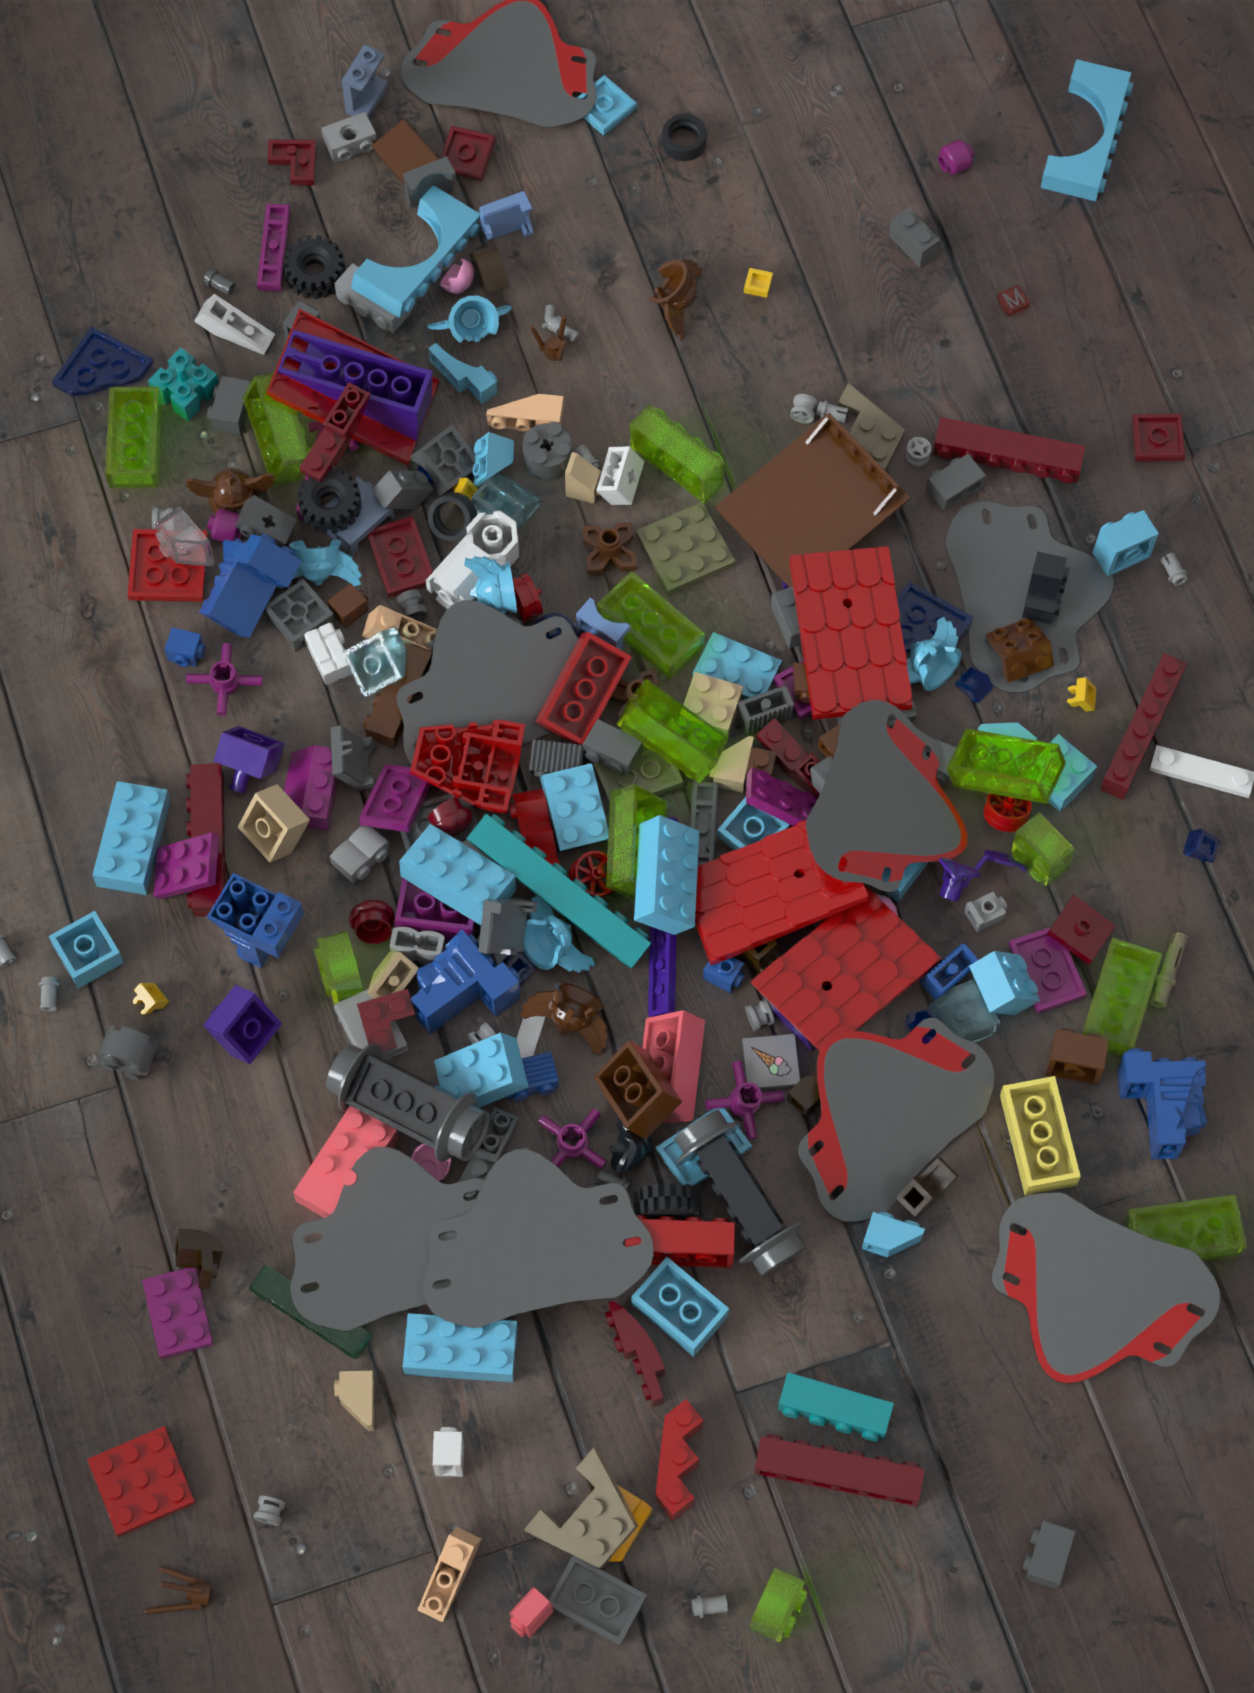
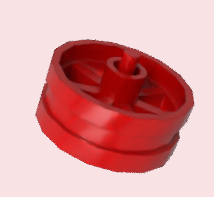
M523 573L517 578L513 577L516 608L523 621H528L534 616L543 615L539 594L542 593L541 588L536 589L527 573Z
M1005 785L995 787L987 796L983 809L984 818L987 823L1000 831H1020L1029 820V815L1032 811V801L1025 792L1016 787Z
M590 851L577 858L571 864L569 879L573 882L576 878L580 882L588 884L589 890L585 892L593 898L595 895L602 898L616 887L619 879L618 868L609 855L601 851ZM592 858L600 861L596 867L593 865ZM583 859L586 860L588 869L579 865ZM603 865L606 867L608 873H604V870L602 869ZM578 872L584 874L583 879L579 880ZM601 878H609L608 887L603 883ZM595 883L603 891L602 893H594Z

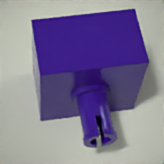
M238 725L222 732L214 762L236 769L230 789L239 793H245L250 775L261 779L277 771L285 743Z
M235 985L220 1005L214 1007L216 1010H212L211 1016L203 1026L232 1057L251 1064L282 1023L255 993Z

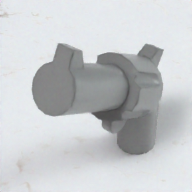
M547 305L545 307V323L542 325V328H548L558 334L561 317H555V307ZM565 325L564 336L568 337L570 342L573 343L577 340L579 333Z

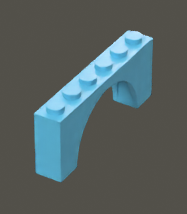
M1076 59L1068 92L1084 98L1094 106L1102 119L1104 134L1092 148L1081 154L1068 157L1049 155L1041 188L1096 201L1098 192L1103 193L1107 180L1103 178V174L1109 173L1112 162L1111 159H1108L1109 153L1114 154L1117 140L1113 138L1115 134H1120L1123 121H1120L1119 117L1120 115L1125 116L1128 102L1124 101L1125 96L1130 97L1133 83L1129 82L1131 72Z
M434 185L420 199L417 215L424 219L433 229L438 240L436 252L426 261L410 267H389L366 259L353 275L351 289L398 318L405 311L409 312L413 308L416 299L419 296H424L429 284L432 281L436 282L442 269L445 266L449 267L455 254L458 251L461 253L465 249L469 238H474L481 228V225H479L480 213Z

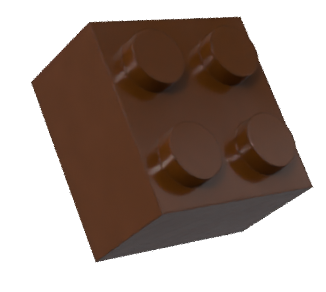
M1070 1028L1056 1029L1049 1049L1045 1076H1055V1078L1097 1086L1104 1071L1109 1039H1105L1096 1033L1079 1034Z

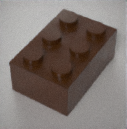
M630 1040L593 1076L626 1129L644 1139L682 1103L650 1053Z

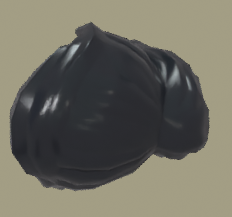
M618 1118L616 1127H618L620 1135L616 1145L610 1146L612 1152L610 1163L615 1172L619 1175H626L642 1165L645 1157L653 1152L654 1142L650 1135L644 1139L626 1129L620 1118Z

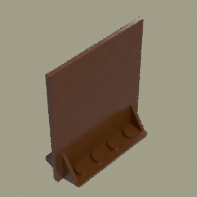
M827 413L718 503L715 509L790 588L793 587L789 563L790 555L850 550L910 500V496L887 473V468L883 469L872 455L830 413Z

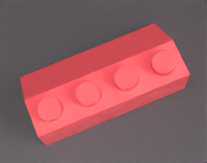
M684 1010L646 1018L642 1048L650 1053L682 1101L663 1121L664 1123L676 1124L692 1121L694 1118L705 1020Z

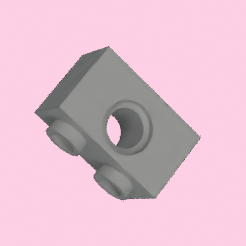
M366 112L321 128L323 142L333 163L348 160L360 153L369 152L373 149L371 146L377 141L376 133Z

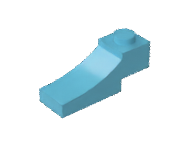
M437 343L428 348L431 363L459 393L468 389L481 404L497 395L498 381L491 371L487 372L482 365L476 368L462 363L445 352Z

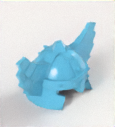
M467 296L460 299L452 307L448 320L428 324V328H431V330L450 328L452 335L458 342L461 343L464 339L468 342L473 340L478 342L481 341V338H485L488 333L496 334L499 326V316L506 314L512 307L505 305L495 308L486 298Z
M334 539L331 541L330 546H319L317 548H307L302 540L289 544L290 549L295 552L294 556L301 560L293 579L304 576L319 586L330 575H334L347 580L353 586L362 584L359 580L362 576L358 570L359 565L352 559V556L339 550L340 540Z
M473 556L472 559L465 558L464 566L470 568L478 577L475 587L470 591L471 596L504 615L506 611L517 613L510 562L499 565L494 558L491 560L485 556L482 558Z
M945 617L937 620V630L932 639L912 643L910 658L907 659L910 684L921 681L926 691L935 690L943 685L955 672L961 660L962 653L960 649L956 648L959 636H956V628H953L951 621L946 622Z
M537 895L535 898L533 897L531 901L537 902L536 913L528 912L529 920H526L523 951L528 959L540 969L545 970L554 968L556 963L569 972L575 971L580 973L581 970L588 971L589 966L594 967L593 958L584 955L572 944L571 924L568 925L563 920L555 917L552 907Z

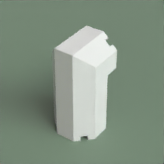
M494 511L493 514L486 515V512L479 513L466 527L467 535L426 579L427 590L431 594L433 591L437 593L436 601L444 608L448 609L454 603L465 600L479 602L477 598L470 594V591L476 585L478 577L470 568L464 566L465 558L472 559L473 556L481 558L485 556L491 560L494 558L499 565L509 561L510 567L519 558L516 522L503 512Z

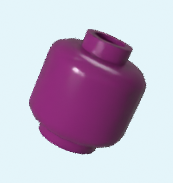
M955 140L941 148L938 162L944 172L955 175L972 166L975 153L970 144H966L962 140Z
M219 509L216 515L210 514L207 529L211 530V538L220 542H224V540H240L242 533L235 526L239 513Z

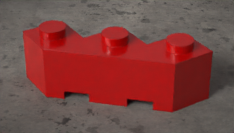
M543 789L512 794L514 803L509 805L512 819L517 818L519 833L526 839L524 844L531 849L534 846L547 855L544 859L551 865L555 862L560 865L556 854L553 830L549 821Z
M687 1399L664 1417L655 1500L672 1522L691 1508L695 1501L694 1496L681 1479L699 1466V1458L685 1441L703 1428L704 1420Z

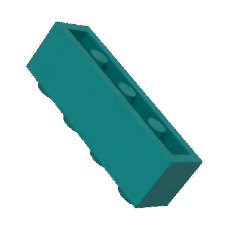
M787 1372L778 1410L783 1411L782 1414L790 1418L797 1419L798 1416L808 1418L811 1424L817 1426L832 1425L835 1426V1430L841 1433L851 1434L853 1431L862 1434V1438L877 1442L878 1439L884 1440L894 1403Z

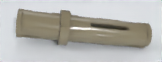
M1180 932L1172 934L1161 972L1155 979L1156 987L1150 1003L1157 1008H1165L1167 1006L1170 992L1176 985V974L1189 939L1187 935Z

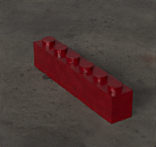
M940 417L933 454L945 459L962 458L969 454L975 463L985 464L991 468L1000 467L1010 469L1015 473L1025 472L1035 474L1040 478L1050 477L1065 483H1078L1085 446Z
M1166 653L1163 654L1103 779L1101 791L1124 801L1181 681L1187 662Z
M220 763L190 765V774H186V787L191 791V797L186 798L187 813H191V821L186 822L187 836L194 838L208 833L219 835L215 885L187 893L188 909L192 908L195 917H207L226 885L224 772Z
M767 1434V1437L761 1436L754 1474L917 1507L925 1469L919 1468V1464L904 1461L903 1464L893 1463L891 1458L885 1456H876L873 1459L864 1457L865 1454L859 1451L849 1450L848 1453L838 1452L834 1446L821 1445V1448L810 1446V1442L795 1439L793 1443L783 1441L782 1436Z

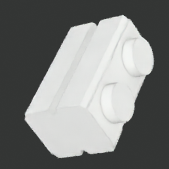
M328 623L319 627V629H314L304 634L305 643L325 684L329 685L339 679L352 675V664H355V660L350 649L345 651L342 645L345 643L340 629L335 630L332 623Z

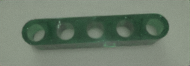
M264 1265L249 1286V1289L255 1295L332 1346L357 1360L373 1336L360 1326L349 1331H341L316 1325L303 1318L292 1300L291 1281L269 1266ZM301 1288V1292L308 1293L306 1290Z

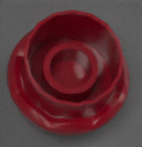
M454 797L436 807L429 814L428 820L434 827L454 837L467 830L473 816L472 812L467 808L464 809L459 799Z
M369 899L362 901L352 908L348 922L359 940L367 944H380L389 939L392 934L391 927L395 920V913L386 902Z

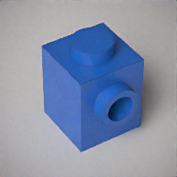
M172 627L164 650L167 660L183 667L188 665L196 667L198 660L204 657L206 645L203 644L201 634Z
M733 957L713 966H710L708 962L703 970V979L731 993L734 986L739 988L745 977L743 973L744 963Z

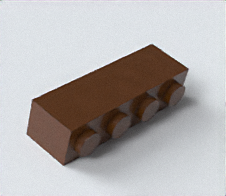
M403 643L401 650H396L392 660L393 668L391 672H386L383 679V690L381 693H377L374 698L373 712L371 715L368 714L364 720L363 728L365 729L366 737L372 736L376 739L377 743L395 749L404 729V722L397 704V693L402 686L427 674L432 663V652L407 643ZM420 692L407 697V702L410 704L416 702Z

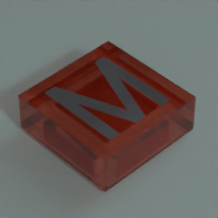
M1018 284L998 293L996 297L1008 317L1030 306L1029 300Z

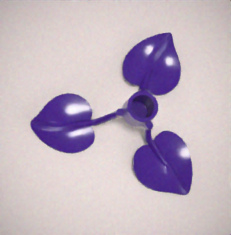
M985 850V855L975 868L959 864L952 859L940 857L939 862L944 867L942 876L944 882L939 895L952 901H959L963 887L967 888L973 877H980L981 873L978 870L988 860L1020 867L1023 872H1025L1026 866L1011 855L996 850Z

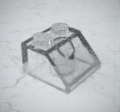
M180 506L155 522L158 532L155 535L161 543L159 548L166 558L170 556L175 563L201 566H212L215 564L210 541Z

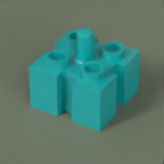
M180 347L169 358V368L167 370L160 368L148 380L153 397L166 406L171 402L173 411L189 422L201 409L200 401L204 399L208 402L213 397L214 387L216 384H219L217 373L203 363L197 367L195 357Z

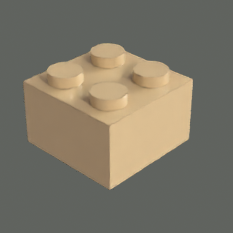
M695 672L679 716V729L728 742L737 716L738 702L742 701L743 686Z
M276 784L255 793L238 828L271 863L292 854L310 819Z

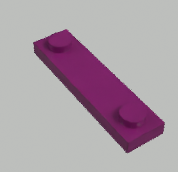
M266 203L257 290L282 291L284 259L291 207L288 204Z

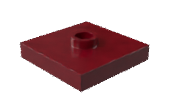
M451 126L440 159L447 156L457 176L483 181L497 140L496 135Z
M1133 414L1132 427L1135 462L1185 460L1182 414Z
M1073 895L1047 932V935L1089 965L1116 925Z

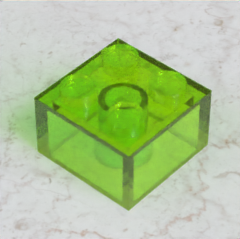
M1040 812L1016 831L1011 849L1014 858L1024 863L1030 869L1032 877L1038 882L1041 881L1045 886H1048L1069 868L1075 850Z
M347 930L317 938L319 948H315L314 952L326 996L332 995L333 1002L336 1004L363 992L359 970Z
M774 1568L751 1619L750 1629L781 1643L783 1636L789 1638L796 1617L792 1615L795 1610L801 1611L808 1593L803 1590L805 1581Z

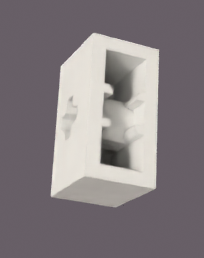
M609 447L596 491L611 505H632L644 460L630 447Z
M444 1427L440 1431H434L433 1468L435 1476L463 1477L464 1440L462 1432H457V1429L452 1427Z

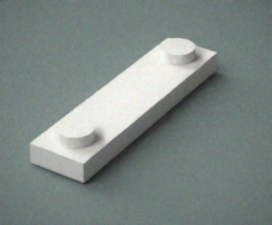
M1156 745L1149 770L1249 798L1254 782L1253 771Z

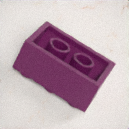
M314 745L291 753L284 792L310 819L306 828L329 831L339 780L332 775L331 747Z
M402 879L395 916V928L409 927L417 932H438L445 937V942L447 943L462 929L467 936L470 934L475 936L476 922L406 879Z

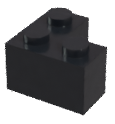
M1037 551L1022 618L1051 624L1053 616H1059L1062 601L1057 600L1058 594H1064L1070 568L1065 567L1066 557Z

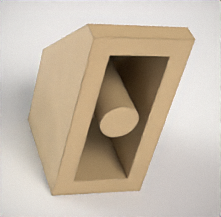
M574 452L571 454L565 472L566 497L594 504L597 495L601 496L596 491L601 471Z
M748 736L719 753L717 763L712 762L709 777L714 778L713 782L718 783V788L743 793L754 737Z
M389 952L374 971L368 994L375 999L404 990L419 968L401 952Z
M339 1371V1380L334 1381L335 1396H339L341 1405L368 1431H374L373 1371Z

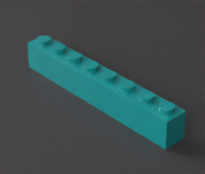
M485 814L466 840L496 864L514 874L516 880L631 969L651 944L647 941L649 936L638 927L633 930L626 923L629 920L618 911L614 914L606 908L608 903L601 897L595 895L593 898L586 893L587 887L576 878L572 882L565 876L567 871L556 862L553 865L548 863L544 859L547 855L535 846L532 849L524 844L526 839L517 831L513 830L510 833L503 827L506 823L498 816L493 814L490 817L488 814Z

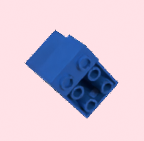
M263 533L261 536L251 535L246 542L235 539V541L224 540V562L219 565L221 572L215 577V586L211 590L210 597L204 600L199 613L238 636L250 638L276 586L288 587L301 560L294 556L295 552L285 546L280 548L274 544L275 539Z
M233 873L207 915V919L225 930L224 934L231 938L230 941L233 944L237 945L236 953L239 958L262 969L269 955L279 958L301 921L304 911L301 902L280 892L275 894Z
M462 929L445 946L446 950L437 955L432 963L417 970L420 990L411 998L415 1018L431 1035L479 998L492 1014L497 1017L520 1000V977L513 967L508 968L503 962L496 966L488 954L483 955L481 952H478V941L472 934L467 936Z
M1136 1048L1124 1052L1117 1068L1120 1099H1146L1151 1160L1178 1159L1186 1144L1185 1137L1198 1134L1200 1129L1205 1128L1207 1124V1118L1203 1110L1206 1063L1205 1061H1198L1197 1058L1193 1057L1184 1058L1181 1061L1160 1058L1152 1062L1151 1052H1144L1143 1049Z

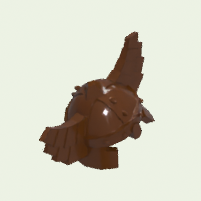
M692 259L671 260L660 266L657 270L661 277L668 278L661 287L654 289L658 297L651 296L649 298L650 301L660 304L661 308H664L665 320L668 321L669 328L680 339H683L685 335L683 324L684 308L691 306L694 299L698 297L696 295L695 278L702 275V268L698 267L697 262H692Z
M230 467L216 474L212 481H202L195 478L186 479V486L189 488V491L196 493L197 496L207 497L210 508L216 515L219 509L237 513V510L242 509L245 501L253 495L260 498V493L268 491L274 485L275 478L273 473H264L258 477L251 478L246 472Z
M567 982L554 983V991H538L536 995L528 997V1001L522 1005L524 1010L519 1014L524 1019L536 1016L551 1018L560 1035L578 1032L584 1036L594 1054L602 1055V1049L606 1048V1039L608 1038L606 1028L608 1026L599 1015V1012L604 1008V1004L599 998L584 988Z

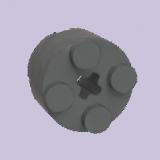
M557 422L539 424L526 431L522 445L523 462L528 473L545 481L556 480L564 476L572 454V441L568 432Z
M115 1025L109 1026L97 1055L101 1061L99 1066L108 1071L116 1069L125 1072V1077L139 1081L141 1076H146L149 1072L159 1045L158 1042L155 1041L154 1044L148 1042L150 1038L148 1035L128 1027L121 1026L120 1031L114 1030Z

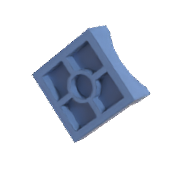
M524 191L479 207L481 234L485 241L520 229L524 237L533 234L529 216L532 207Z
M589 598L576 613L577 636L579 638L582 633L590 632L623 651V638L630 631L628 623H613L604 619L597 612L592 598Z

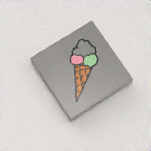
M795 1034L742 1039L746 1082L756 1084L761 1090L791 1088L800 1081Z

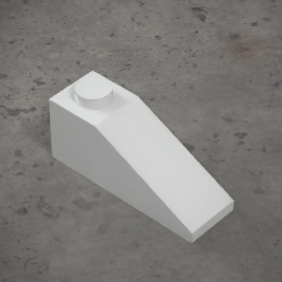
M213 294L203 304L194 321L212 334L262 355L265 354L275 336L273 332L216 294Z

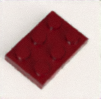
M413 516L378 526L367 535L388 598L400 595L408 590L427 587L426 579L433 571Z

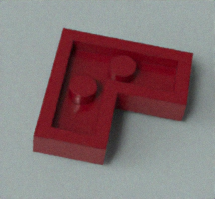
M268 139V165H291V185H314L316 140Z
M408 989L357 1004L368 1045L372 1043L377 1044L381 1047L382 1052L397 1047L390 1022L415 1014Z

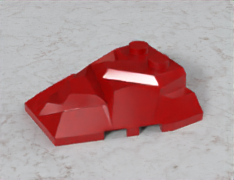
M493 720L492 724L477 726V722H470L468 727L454 728L453 724L420 727L410 774L482 810L507 814L520 763L526 724Z

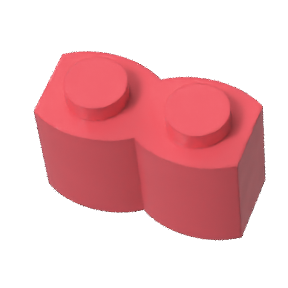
M532 1587L509 1613L511 1615V1628L522 1638L525 1634L531 1637L554 1612L552 1604L536 1588Z

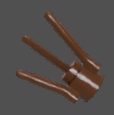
M563 315L561 318L558 336H552L545 342L542 341L533 325L530 326V330L539 345V350L545 351V356L549 360L562 361L566 346L564 341L566 315Z
M159 1566V1571L190 1582L188 1585L161 1581L159 1585L165 1588L186 1591V1600H191V1603L146 1608L144 1613H163L187 1609L201 1610L202 1605H209L212 1583L206 1582V1579L195 1578L179 1571Z

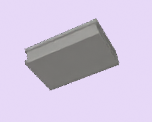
M368 989L334 1005V1010L339 1018L338 1021L342 1024L351 1044L361 1049L365 1048L368 1042L357 1004L373 999L368 994ZM395 1020L391 1021L390 1025L397 1047L382 1052V1058L390 1060L408 1051V1045Z

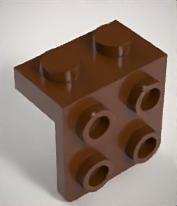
M1021 619L1016 623L997 628L986 634L987 641L1001 657L1004 678L1008 683L1054 666L1051 641L1032 619Z

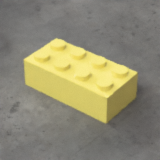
M1055 1076L1004 1085L1000 1098L1024 1195L1077 1186L1081 1176Z

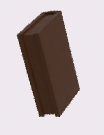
M404 119L371 146L403 185V173L440 159L439 155L416 132V129Z

